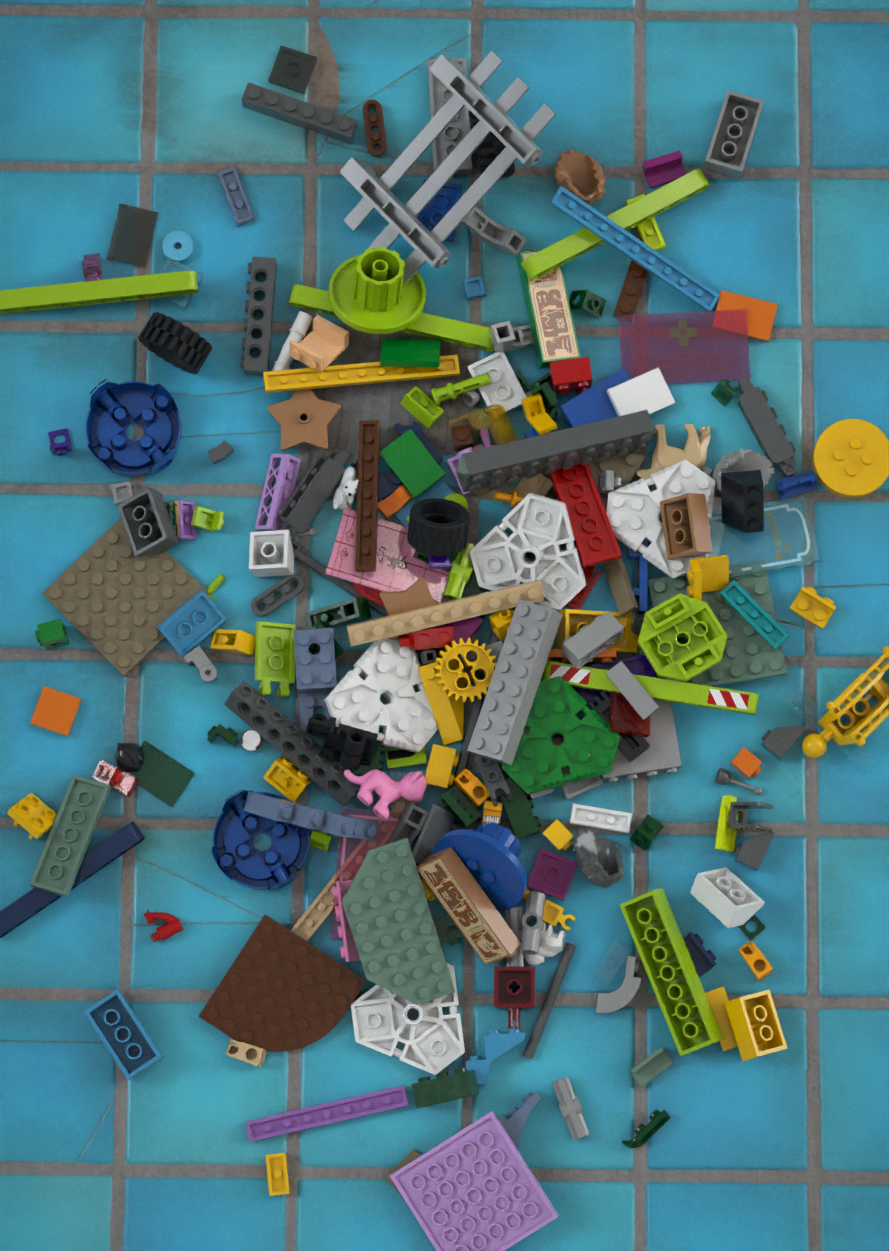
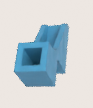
M508 1029V1033L500 1034V1030L488 1031V1035H484L486 1059L482 1060L481 1056H470L469 1060L465 1061L467 1071L474 1070L477 1085H487V1073L491 1063L522 1043L525 1039V1032H520V1029Z

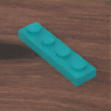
M735 580L719 593L774 651L789 638V634Z

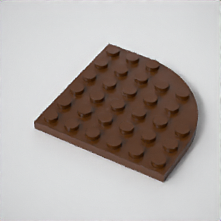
M265 914L198 1017L235 1041L244 1042L270 1052L295 1050L310 1045L329 1033L345 1015L367 980Z

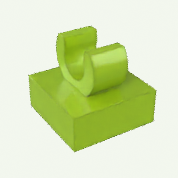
M312 831L310 846L328 852L331 836H328L327 832Z

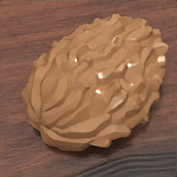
M573 149L560 154V158L556 160L554 173L557 181L556 185L564 187L590 206L594 202H598L605 194V182L607 179L603 176V167L598 165V160L591 158L590 155L585 156L583 152L579 153Z

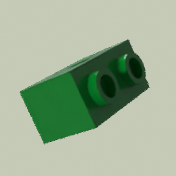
M61 619L37 625L38 631H35L37 641L46 650L70 644L66 627Z

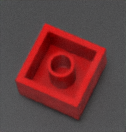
M589 357L550 362L551 388L555 390L557 396H565L573 391L583 393L591 388L592 373Z

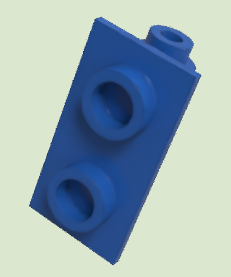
M812 470L774 482L780 500L818 489L816 484L817 478Z

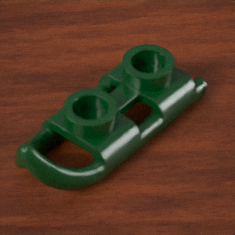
M655 1110L649 1116L651 1121L646 1126L641 1124L635 1129L637 1136L631 1140H622V1143L629 1148L642 1146L671 1117L665 1110L662 1112Z

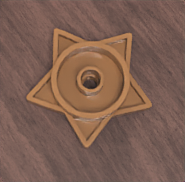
M311 389L296 390L289 400L267 406L268 412L281 426V451H286L302 444L328 450L327 426L341 410V405L320 400ZM303 416L308 417L306 421H302L300 418Z
M424 576L420 577L405 591L380 592V597L388 615L439 604L438 601L432 599ZM408 633L389 637L387 639H399V636L408 635Z

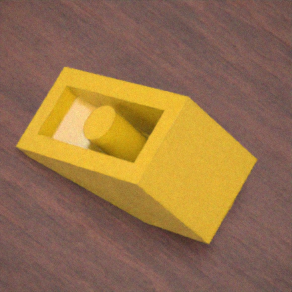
M215 629L210 648L238 655L253 656L255 635L241 630Z

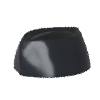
M118 743L115 754L117 766L125 772L139 771L145 759L143 749L135 743Z

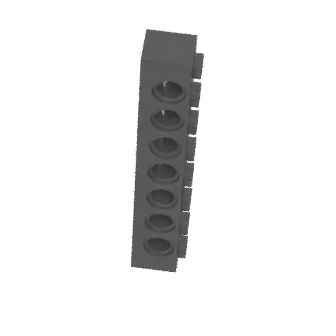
M243 681L232 691L224 705L345 808L356 797L361 785L347 780L344 776V770L347 769L334 757L333 760H329V755L323 758L324 753H321L322 747L249 684Z

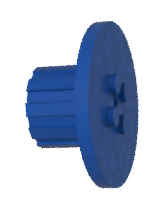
M493 822L491 824L482 823L475 831L460 829L447 832L436 843L432 855L451 846L497 911H504L515 907L526 892L527 877L518 860L521 853L519 848L520 842L508 828Z

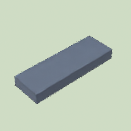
M236 167L218 172L219 180L237 227L255 221Z

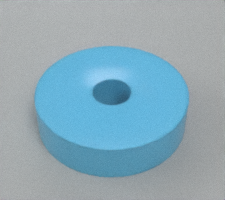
M174 231L164 238L162 248L168 260L174 263H182L192 256L194 244L187 233ZM180 244L182 247L178 250L175 249V246Z

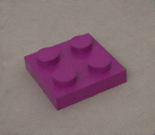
M540 849L527 882V887L564 901L578 864L565 857Z

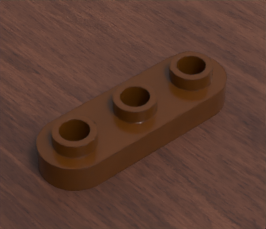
M368 100L363 105L367 148L371 156L381 157L387 150L382 106L376 100ZM371 109L376 110L374 114L369 113ZM376 127L378 131L373 132L371 129ZM375 146H380L381 149H380V150H374V147H375Z

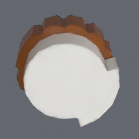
M254 729L247 730L242 734L241 745L248 751H257L262 746V736Z

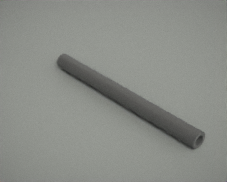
M567 943L524 1051V1057L533 1059L576 946Z

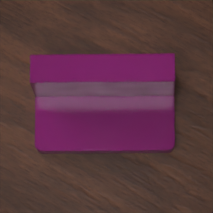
M680 150L643 162L642 168L649 188L673 182L686 175L682 165L683 157Z

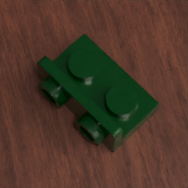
M457 786L452 787L440 797L465 828H468L481 816Z

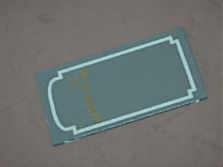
M806 496L764 503V532L743 533L722 523V511L713 512L712 518L709 519L713 552L709 553L708 557L727 555L729 558V578L821 562Z

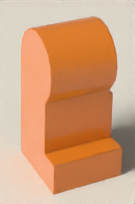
M402 485L378 503V511L389 521L414 497L405 485Z

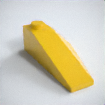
M449 661L448 667L451 670H457L458 664L455 661ZM434 662L418 668L443 744L448 745L464 740V703L462 702V697L454 701L455 695L453 694L448 698V690L441 692L444 685H437V682L441 679L434 677L435 674L439 673L438 670L434 669V666L440 664ZM461 678L458 679L457 686L462 689L465 688L466 681Z

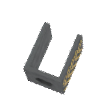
M731 802L729 828L743 832H772V828L760 825H747L748 809H774V805L762 802ZM738 811L741 814L740 822H738L736 819Z

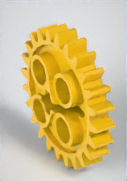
M460 638L459 644L453 640L451 642L452 648L445 645L447 652L440 651L439 654L442 658H436L435 660L440 664L434 666V669L439 671L434 677L441 679L437 682V685H444L441 692L448 690V698L452 694L455 695L454 701L462 697L463 703H465L467 698L472 703L474 696L481 700V693L485 696L487 694L486 688H489L494 668L497 664L492 662L496 655L489 656L492 649L485 651L486 644L478 646V640L474 644L471 643L470 638L467 639L466 643ZM468 652L476 655L475 662H469L466 659ZM458 654L462 656L465 667H470L471 669L469 675L472 681L475 683L474 687L470 683L468 674L462 672L464 666L461 660L458 658ZM448 662H457L458 669L451 670L448 667ZM475 671H483L485 678L483 680L476 679ZM460 678L464 679L467 683L466 688H459L457 680Z

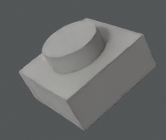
M130 481L111 485L115 505H119L133 497Z

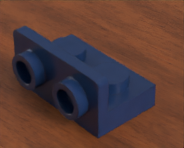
M691 932L683 939L700 978L716 965L715 960L717 958L711 950H705L702 946L704 942L697 933L694 935Z

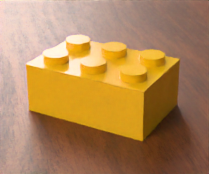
M770 989L725 1002L742 1062L787 1049Z

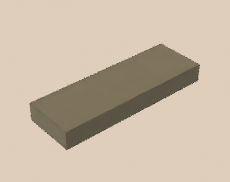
M621 557L602 564L619 615L626 616L637 609L638 605Z

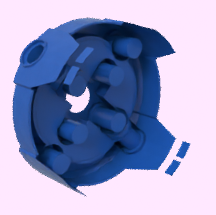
M136 381L120 384L106 382L92 394L90 410L86 420L87 445L93 457L104 469L112 474L139 477L148 474L153 475L164 470L172 463L176 456L181 439V421L177 405L171 394L160 384L151 385ZM134 423L141 425L144 430L142 438L136 441L129 439L126 434L128 426Z
M248 791L240 792L225 802L222 813L216 822L213 833V857L222 872L231 881L234 880L242 886L261 890L283 888L293 882L300 874V870L307 859L310 848V829L244 811ZM256 792L276 797L279 799L287 800L286 798L274 793ZM260 833H265L271 838V846L265 851L257 850L253 844L255 836Z

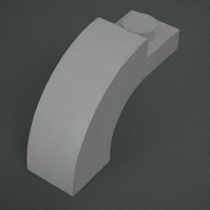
M474 207L462 220V223L471 230L470 232L490 246L511 255L518 256L527 240L515 229L496 223L477 207Z
M627 956L624 980L620 988L611 993H598L595 1014L615 1012L627 1005L635 996L641 982V978L633 977L634 974L638 973L639 962H635L636 957Z

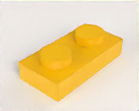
M286 1153L265 1155L269 1196L290 1194Z

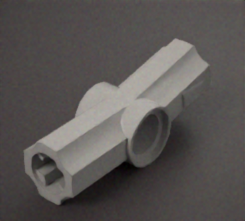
M515 906L505 910V922L521 943L523 910L522 906ZM521 944L516 949L517 953L509 959L506 958V967H524L523 953L520 951Z

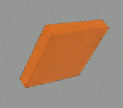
M44 686L30 724L68 737L82 699Z

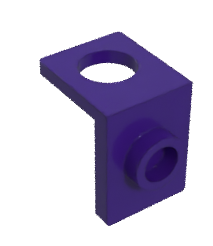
M67 428L48 432L51 444L49 448L53 455L62 456L72 451ZM61 434L65 437V442L55 444V436Z

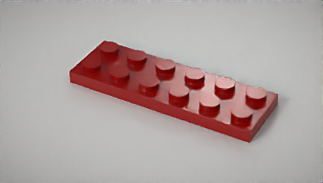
M588 464L575 465L567 470L562 468L550 473L549 476L558 500L566 504L575 538L574 543L583 568L621 558L620 548Z

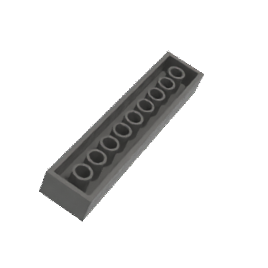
M643 410L464 453L461 455L456 473L463 492H476L484 487H496L500 483H513L525 477L530 479L538 474H550L562 468L567 470L575 465H587L595 460L604 461L612 456H624L632 451H644L650 443L655 428L648 410Z

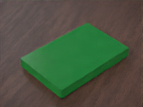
M382 338L380 366L438 368L440 364L441 339Z
M411 428L379 452L415 499L446 476Z

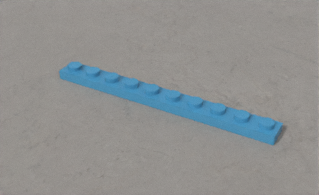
M560 186L549 204L705 311L710 312L720 297L718 293L564 187Z

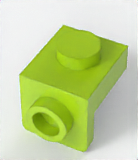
M195 506L191 526L210 532L220 531L224 524V512Z

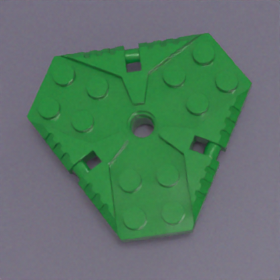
M561 676L540 681L525 725L530 728L529 733L522 734L512 766L502 764V769L528 795L563 786L565 782L573 781L575 783L609 774L612 771L621 737L594 709L591 710L587 706L588 703ZM580 711L585 715L582 720L576 716ZM557 734L562 735L564 738L563 743L560 745H555L552 741L553 737ZM569 767L570 773L563 775L561 768Z

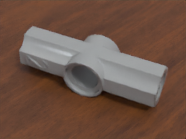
M531 891L527 894L525 915L522 918L523 933L520 951L528 955L539 954L541 932L544 929L543 914L546 898L544 893ZM532 920H537L534 926H529Z
M566 1077L552 1082L559 1101V1109L564 1121L566 1120L573 1141L590 1135L582 1115L583 1110L578 1097L574 1094L569 1078Z

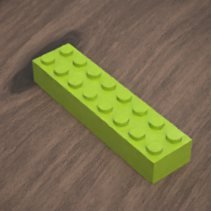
M663 888L652 890L620 904L680 1056L723 1040L724 1038Z

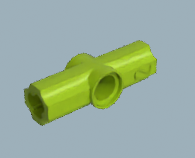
M467 542L463 551L458 552L456 561H454L449 572V580L443 597L448 601L461 598L465 584H467L473 567L469 551L475 546L472 543Z

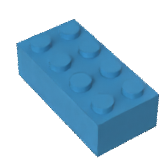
M119 989L84 1011L127 1080H132L164 1058Z

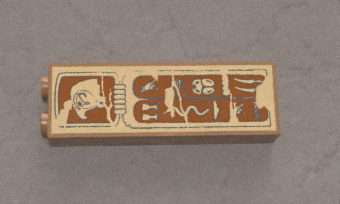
M451 846L426 857L417 866L421 877L485 965L492 962L497 964L504 957L509 959L517 953L516 949L520 946V941Z

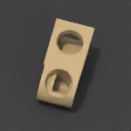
M230 1039L225 1055L262 1068L267 1051Z

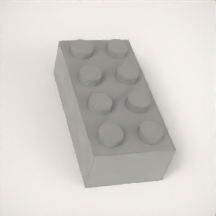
M727 90L703 168L741 179L764 104L763 100Z

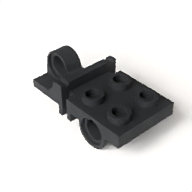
M319 713L313 714L309 718L305 734L324 739L321 753H324L323 758H326V755L330 756L329 760H333V756L339 757L340 764L349 770L356 769L360 763L370 765L378 734L340 723L337 727L335 726V717L330 716L327 719L325 715Z

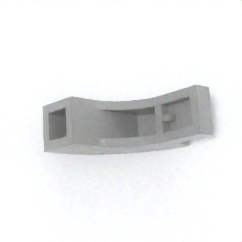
M510 321L491 325L488 330L496 352H514L534 345L530 324L512 328Z

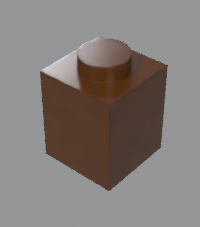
M470 424L451 427L454 451L464 450L469 447L473 448Z

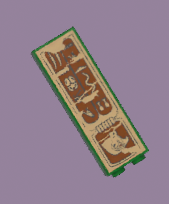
M527 249L519 254L517 264L539 369L549 368L550 362L581 358L562 266L531 281L521 263L541 250L533 251L532 249Z

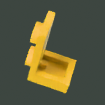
M539 393L521 399L525 418L539 435L547 434L557 429V424L545 412L543 400Z

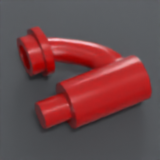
M149 910L144 913L148 924L156 923V919L167 921L166 924L156 929V933L150 935L153 942L160 939L164 941L184 930L179 919L169 913H151Z

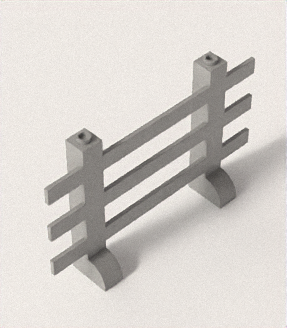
M493 51L485 57L469 77L456 60L443 54L439 56L429 70L453 95L380 179L376 177L375 170L367 162L353 157L340 170V173L363 196L362 200L343 221L353 231H356L371 212L376 209L389 224L372 242L369 248L372 247L374 249L380 246L387 247L388 249L401 235L415 249L404 262V284H407L426 261L434 268L440 269L444 267L452 255L442 244L517 158L523 164L531 166L539 161L540 155L543 153L533 140L555 117L556 113L544 103L527 124L520 129L506 114L528 91L529 87L517 77L495 103L480 89L503 63ZM466 106L480 121L404 206L391 192L392 188L462 108ZM492 132L506 147L430 232L416 217Z

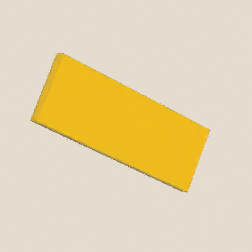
M724 986L706 992L705 994L724 1038L719 1041L722 1050L726 1051L738 1047L725 1006V1002L729 1000Z

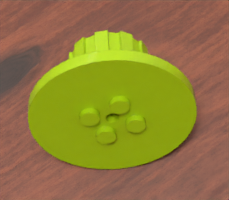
M379 246V248L374 249L371 247L366 249L363 254L354 256L337 267L329 282L328 297L334 313L348 326L365 333L389 334L409 327L419 318L426 301L425 283L417 271L407 284H404L405 261L399 257L400 254L394 250H388L387 247Z

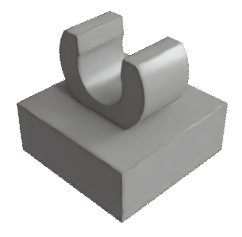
M606 470L599 474L600 494H607L613 491L614 488L622 486V478L614 477V471Z

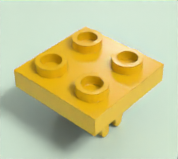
M32 792L12 806L7 812L15 820L13 824L16 827L19 824L30 833L28 836L30 839H33V837L38 839L50 830L57 816L52 809Z

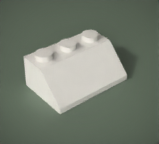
M727 867L697 873L690 891L698 902L702 903L711 914L715 915L728 928L743 925L765 903Z

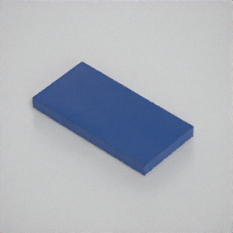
M622 368L564 403L559 409L571 428L618 417L606 390L631 380L625 368Z

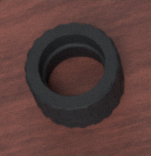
M432 498L419 501L410 510L408 543L415 550L427 555H455L466 547L470 514L461 504L451 500Z

